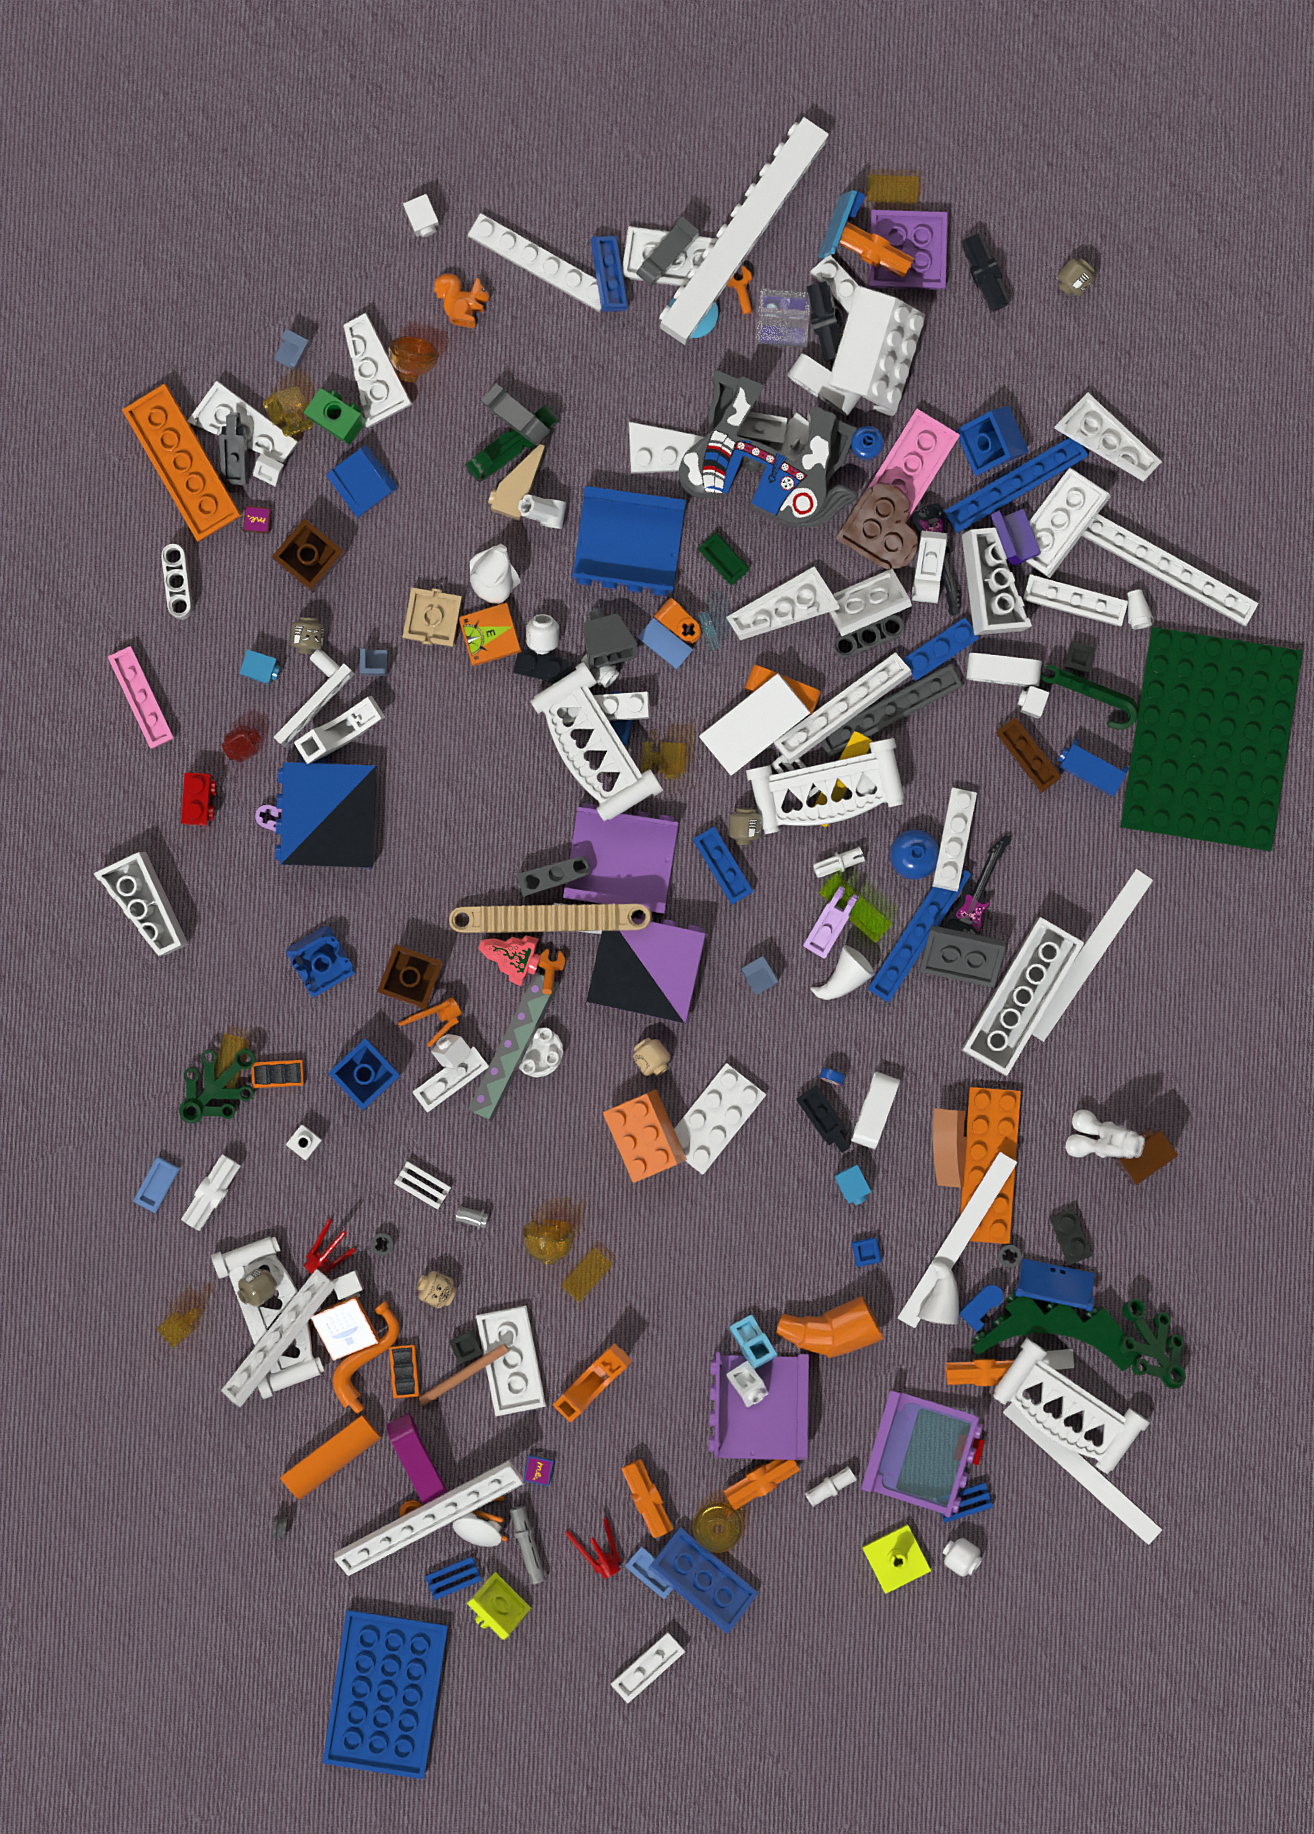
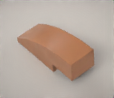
M934 1108L933 1154L938 1186L963 1188L967 1137L963 1136L965 1111Z

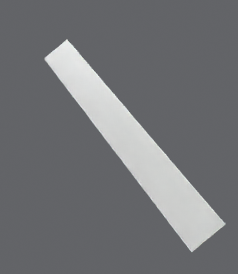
M1135 870L1072 963L1032 1035L1043 1042L1045 1041L1153 880L1139 870Z
M1001 1152L998 1154L932 1262L944 1263L952 1269L1017 1164L1016 1161ZM932 1263L898 1316V1319L913 1328L920 1321L917 1315L932 1296L938 1279L937 1271L932 1266Z
M1013 1403L1003 1411L1010 1420L1148 1545L1162 1531L1158 1525L1081 1455L1063 1447L1041 1433L1019 1412Z

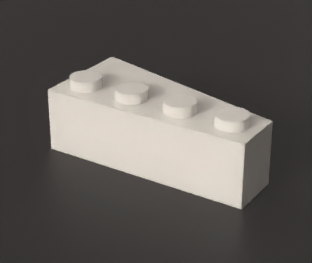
M996 528L971 529L964 533L962 541L974 635L1017 632L1032 627L1030 619L1025 614L1023 600L1016 590L1013 573L1009 571L1006 563L1007 558Z
M146 852L135 853L94 873L96 878L106 887L111 897L124 910L123 912L136 925L138 931L158 956L170 954L188 945Z

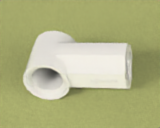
M525 495L519 501L518 510H520L521 516L540 521L542 526L562 529L567 503Z

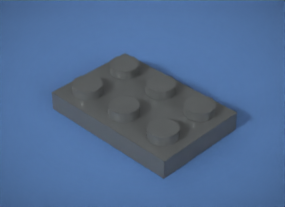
M931 925L920 965V972L995 988L1006 941Z

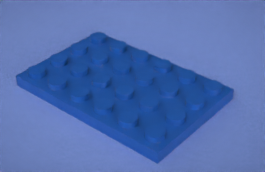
M351 1609L346 1610L322 1764L424 1779L448 1630L447 1624Z

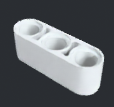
M801 354L787 376L838 412L848 416L861 396L843 393L828 385L832 372L807 355Z
M169 544L163 549L161 556L167 606L169 612L175 618L184 620L189 618L193 612L188 559L186 552L179 545ZM172 551H179L181 554L180 560L176 563H170L168 560V555ZM175 576H182L184 579V583L180 588H173L171 585V581ZM178 601H185L187 604V608L183 613H176L174 610V606Z
M969 653L966 679L1025 687H1039L1042 661Z
M877 1071L875 1072L851 1138L852 1142L874 1150L876 1149L899 1086V1079Z

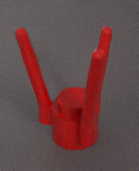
M332 1219L327 1220L311 1251L305 1256L307 1261L303 1266L311 1274L318 1269L327 1275L334 1267L356 1251L355 1248H351L328 1265L330 1262L327 1258L328 1255L347 1234V1231L343 1230L323 1253L317 1252L332 1223Z
M607 1517L603 1518L612 1555L609 1552L603 1554L595 1538L591 1537L590 1542L598 1555L596 1561L569 1531H565V1535L592 1565L596 1574L600 1573L603 1579L611 1577L621 1570L618 1564L621 1559L617 1553Z

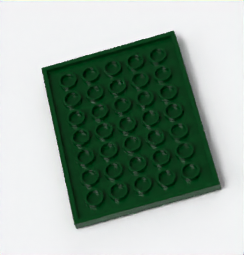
M1151 627L1138 705L1139 713L1135 724L1119 828L1271 852L1302 650Z

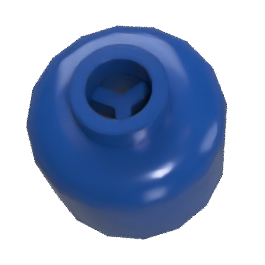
M860 427L852 435L851 451L860 460H873L882 452L884 439L881 432L875 427Z

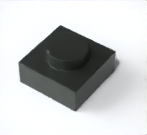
M1071 641L1064 667L1089 673L1096 648Z
M473 1330L449 1340L459 1364L483 1354Z

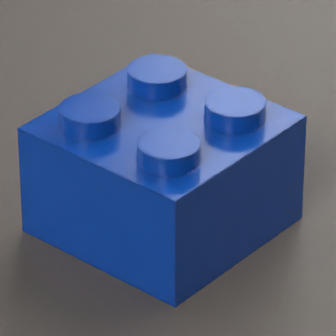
M368 1038L359 1043L328 1072L362 1111L366 1110L402 1076Z

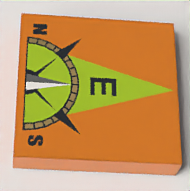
M507 602L458 617L473 667L522 652Z

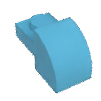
M752 1314L729 1327L742 1349V1354L753 1369L777 1357L776 1351L765 1333L761 1331Z

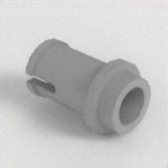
M461 1205L456 1215V1222L477 1226L478 1230L480 1228L485 1229L489 1219V1214L485 1213V1210L482 1209L480 1212L462 1207Z

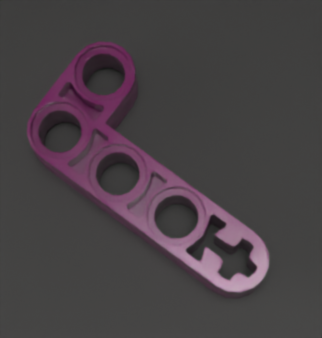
M405 1414L387 1423V1432L392 1446L423 1505L448 1493L420 1438L418 1428L411 1414Z

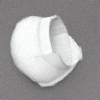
M503 544L493 546L478 553L470 560V583L472 588L480 598L489 603H502L509 597L512 589L520 584L518 574L509 561L507 547Z

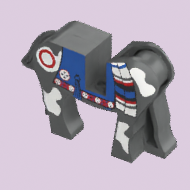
M715 370L712 378L714 396L708 413L706 436L684 454L679 466V480L686 492L696 498L725 499L741 462L744 463V468L755 473H758V470L763 471L748 509L783 527L798 528L821 525L831 520L845 506L857 500V491L840 484L832 485L826 490L829 479L842 466L851 445L852 435L857 428L836 420L835 414L812 405L807 415L809 423L807 445L802 454L793 462L766 445L737 436L739 429L765 385L743 376L737 379Z

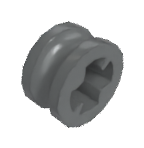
M378 1233L372 1238L371 1249L376 1255L385 1256L393 1250L394 1240L389 1234ZM379 1237H382V1240L384 1238L388 1239L389 1243L386 1245L388 1250L383 1251L381 1248L379 1251L376 1248Z
M1011 1244L1002 1246L997 1255L999 1262L1009 1268L1018 1265L1022 1257L1019 1248ZM1006 1249L1016 1252V1257H1013L1015 1259L1014 1262L1010 1263L1008 1260H1003L1002 1255H1006L1004 1253Z
M275 1515L272 1538L276 1539L277 1536H281L282 1539H286L288 1516L281 1519L278 1515Z

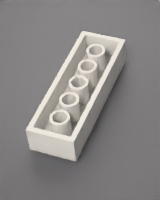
M1038 917L969 1034L961 1051L1002 1075L1008 1076L1084 942L1045 919Z

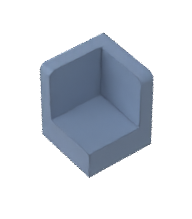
M286 329L281 337L283 342L275 356V360L297 372L311 344L309 340Z
M360 648V674L362 676H388V651Z
M764 956L741 968L742 973L756 995L778 983Z

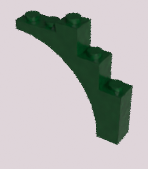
M1015 1291L1005 1298L1007 1303L1003 1305L1010 1314L1005 1316L1003 1313L992 1322L994 1326L987 1332L983 1329L972 1338L974 1342L970 1345L976 1354L979 1355L993 1345L1012 1337L1032 1333H1052L1072 1337L1093 1346L1106 1355L1122 1372L1131 1366L1134 1361L1142 1357V1354L1135 1352L1124 1354L1119 1350V1341L1126 1338L1127 1335L1103 1306L1099 1308L1094 1306L1091 1312L1087 1311L1084 1314L1086 1319L1082 1321L1071 1306L1049 1302L1045 1306L1046 1311L1043 1313L1032 1298L1015 1296ZM1125 1342L1126 1347L1129 1349V1344Z

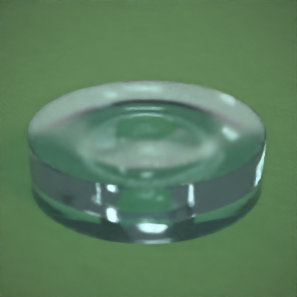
M708 611L697 613L710 652L721 649Z

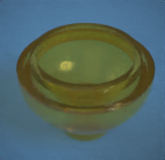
M722 1501L709 1502L703 1505L694 1516L692 1523L693 1535L695 1540L704 1549L714 1553L726 1552L734 1548L740 1541L743 1534V1520L738 1510H734L731 1504ZM716 1524L723 1526V1531L719 1534L713 1531V1527Z

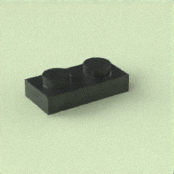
M1073 1208L1049 1217L1068 1265L1092 1256Z

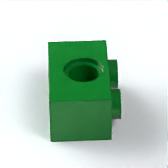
M320 388L303 413L312 422L350 446L367 422L361 415L363 410L351 402L349 405L341 401L343 397L330 389L329 392H326ZM341 410L340 417L332 419L333 413Z

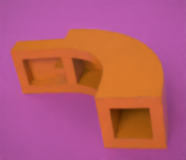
M614 1343L565 1390L552 1406L571 1423L608 1384L632 1363V1360Z

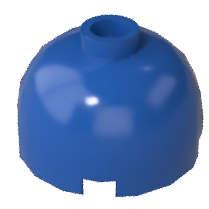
M911 829L902 832L894 839L890 847L889 859L898 875L910 880H919L928 877L935 871L939 846L931 834L923 830Z

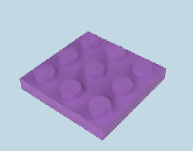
M871 210L870 234H877L891 243V246L914 258V261L904 279L881 266L875 267L869 264V288L945 290L947 212Z

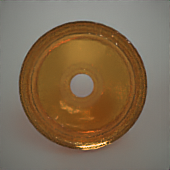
M414 336L399 337L391 341L388 348L390 361L399 371L398 377L406 382L418 381L419 376L428 373L436 366L439 358V352L430 342Z

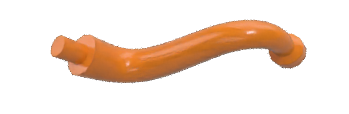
M386 1300L374 1311L377 1315H382L388 1324L387 1333L380 1338L378 1343L356 1351L343 1359L333 1374L332 1385L337 1398L344 1408L349 1405L356 1414L360 1413L364 1406L357 1399L361 1394L351 1382L352 1375L364 1364L389 1349L397 1340L400 1332L399 1322L389 1309V1303Z

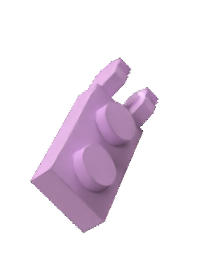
M842 886L838 888L831 902L827 903L803 945L824 959L829 954L851 916L850 912L859 898L855 894L851 896L845 910L836 906L839 899L845 893V888Z

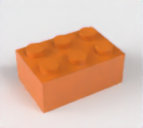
M657 1089L603 1112L633 1183L687 1160Z

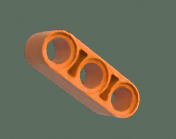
M753 665L744 689L753 693L777 673L764 667ZM781 675L810 710L808 715L813 714L822 692Z

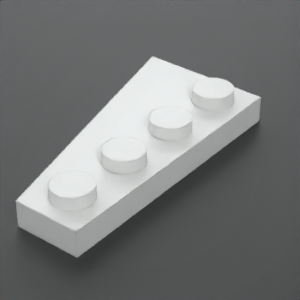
M365 313L344 324L350 357H352L355 379L360 392V401L363 406L365 419L367 420L366 427L370 428L413 404L368 314Z
M812 567L726 618L739 640H743L840 609L816 568Z

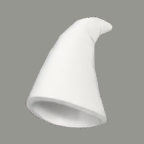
M843 945L836 969L827 981V984L821 987H811L810 989L818 998L831 1000L855 990L873 977L875 973L868 960L852 947Z
M932 1262V1266L937 1271L938 1279L932 1296L928 1299L917 1317L934 1323L959 1324V1294L954 1274L944 1263Z

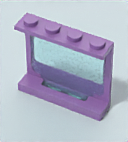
M890 1390L861 1489L868 1492L874 1491L945 1514L947 1517H951L953 1512L958 1513L962 1498L958 1497L960 1487L965 1488L969 1477L965 1470L968 1463H973L976 1449L972 1448L975 1438H980L984 1424L980 1423L981 1417L896 1390Z

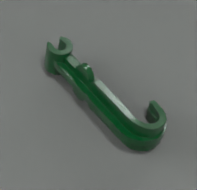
M545 404L535 412V417L548 429H551L560 422L548 404ZM512 429L513 432H505L464 465L467 467L469 475L480 482L492 476L521 454L523 446L532 448L535 445Z
M1045 664L1046 668L1054 671L1051 677L1041 674L1045 682L1060 685L1124 710L1127 713L1126 721L1108 720L1106 722L1107 726L1123 730L1131 727L1137 720L1138 706L1134 699L1128 695L1061 670L1053 664Z

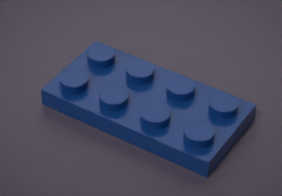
M681 1527L675 1531L648 1567L726 1634L733 1629L758 1595L754 1588Z

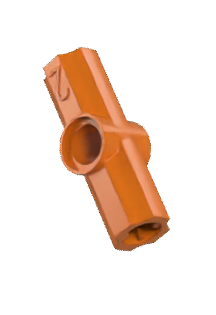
M849 222L844 226L839 240L840 245L859 254V257L868 264L875 267L881 266L904 279L914 261L913 257L894 248L888 240L877 234H869Z
M982 1358L966 1362H946V1384L997 1385L1015 1360L996 1361L993 1358Z
M641 1458L621 1467L632 1491L633 1501L639 1513L643 1515L653 1539L673 1530L662 1505L664 1503L655 1483H652Z
M772 1460L766 1465L764 1463L754 1468L745 1475V1478L727 1487L723 1492L733 1509L736 1510L757 1496L762 1497L778 1486V1483L788 1479L800 1471L795 1460Z

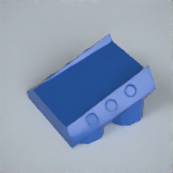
M367 445L361 447L334 469H331L326 475L357 518L398 489Z
M322 926L309 936L290 945L285 951L292 966L298 972L312 997H316L356 973L355 968L330 926Z

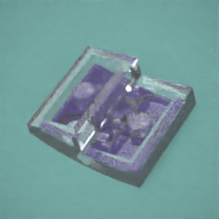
M760 289L756 344L807 347L810 315L808 292Z

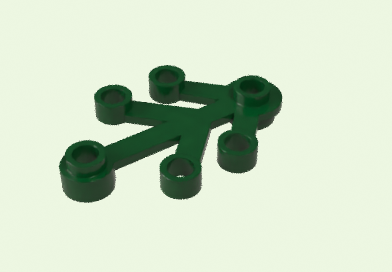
M213 1049L205 1050L202 1054V1062L204 1063V1092L198 1098L196 1081L200 1076V1072L193 1066L185 1070L186 1100L179 1106V1115L183 1121L193 1124L199 1122L203 1116H222L225 1119H231L236 1113V1107L233 1103L226 1102L222 1107L205 1105L211 1099H240L245 1102L252 1099L254 1089L250 1085H243L240 1088H223L241 1069L247 1070L254 1065L256 1055L252 1049H240L235 1055V1062L216 1080L215 1062L218 1059V1054ZM207 1053L213 1054L214 1060L207 1061L205 1055ZM244 1053L249 1054L250 1061H243L241 1055ZM194 1071L196 1078L190 1079L187 1076V1072ZM248 1089L251 1095L244 1097L241 1091ZM193 1106L197 1112L190 1114L187 1108ZM225 1107L232 1108L233 1113L227 1115L224 1113L223 1109Z
M1136 1298L1125 1302L1122 1309L1124 1317L1134 1322L1147 1345L1136 1342L1132 1337H1126L1119 1341V1350L1124 1354L1135 1352L1154 1358L1161 1366H1154L1145 1359H1139L1132 1364L1133 1373L1137 1376L1148 1374L1161 1378L1163 1384L1169 1389L1180 1388L1186 1379L1185 1370L1180 1366L1181 1348L1184 1346V1339L1179 1334H1174L1167 1338L1168 1326L1171 1323L1170 1316L1166 1312H1161L1153 1317V1323L1157 1327L1155 1338L1143 1318L1146 1312L1144 1303ZM1160 1317L1163 1318L1164 1324L1161 1323ZM1174 1339L1177 1341V1346L1173 1342ZM1125 1342L1129 1344V1349L1126 1347ZM1166 1344L1171 1350L1170 1359L1165 1354ZM1139 1364L1142 1365V1371L1139 1369Z

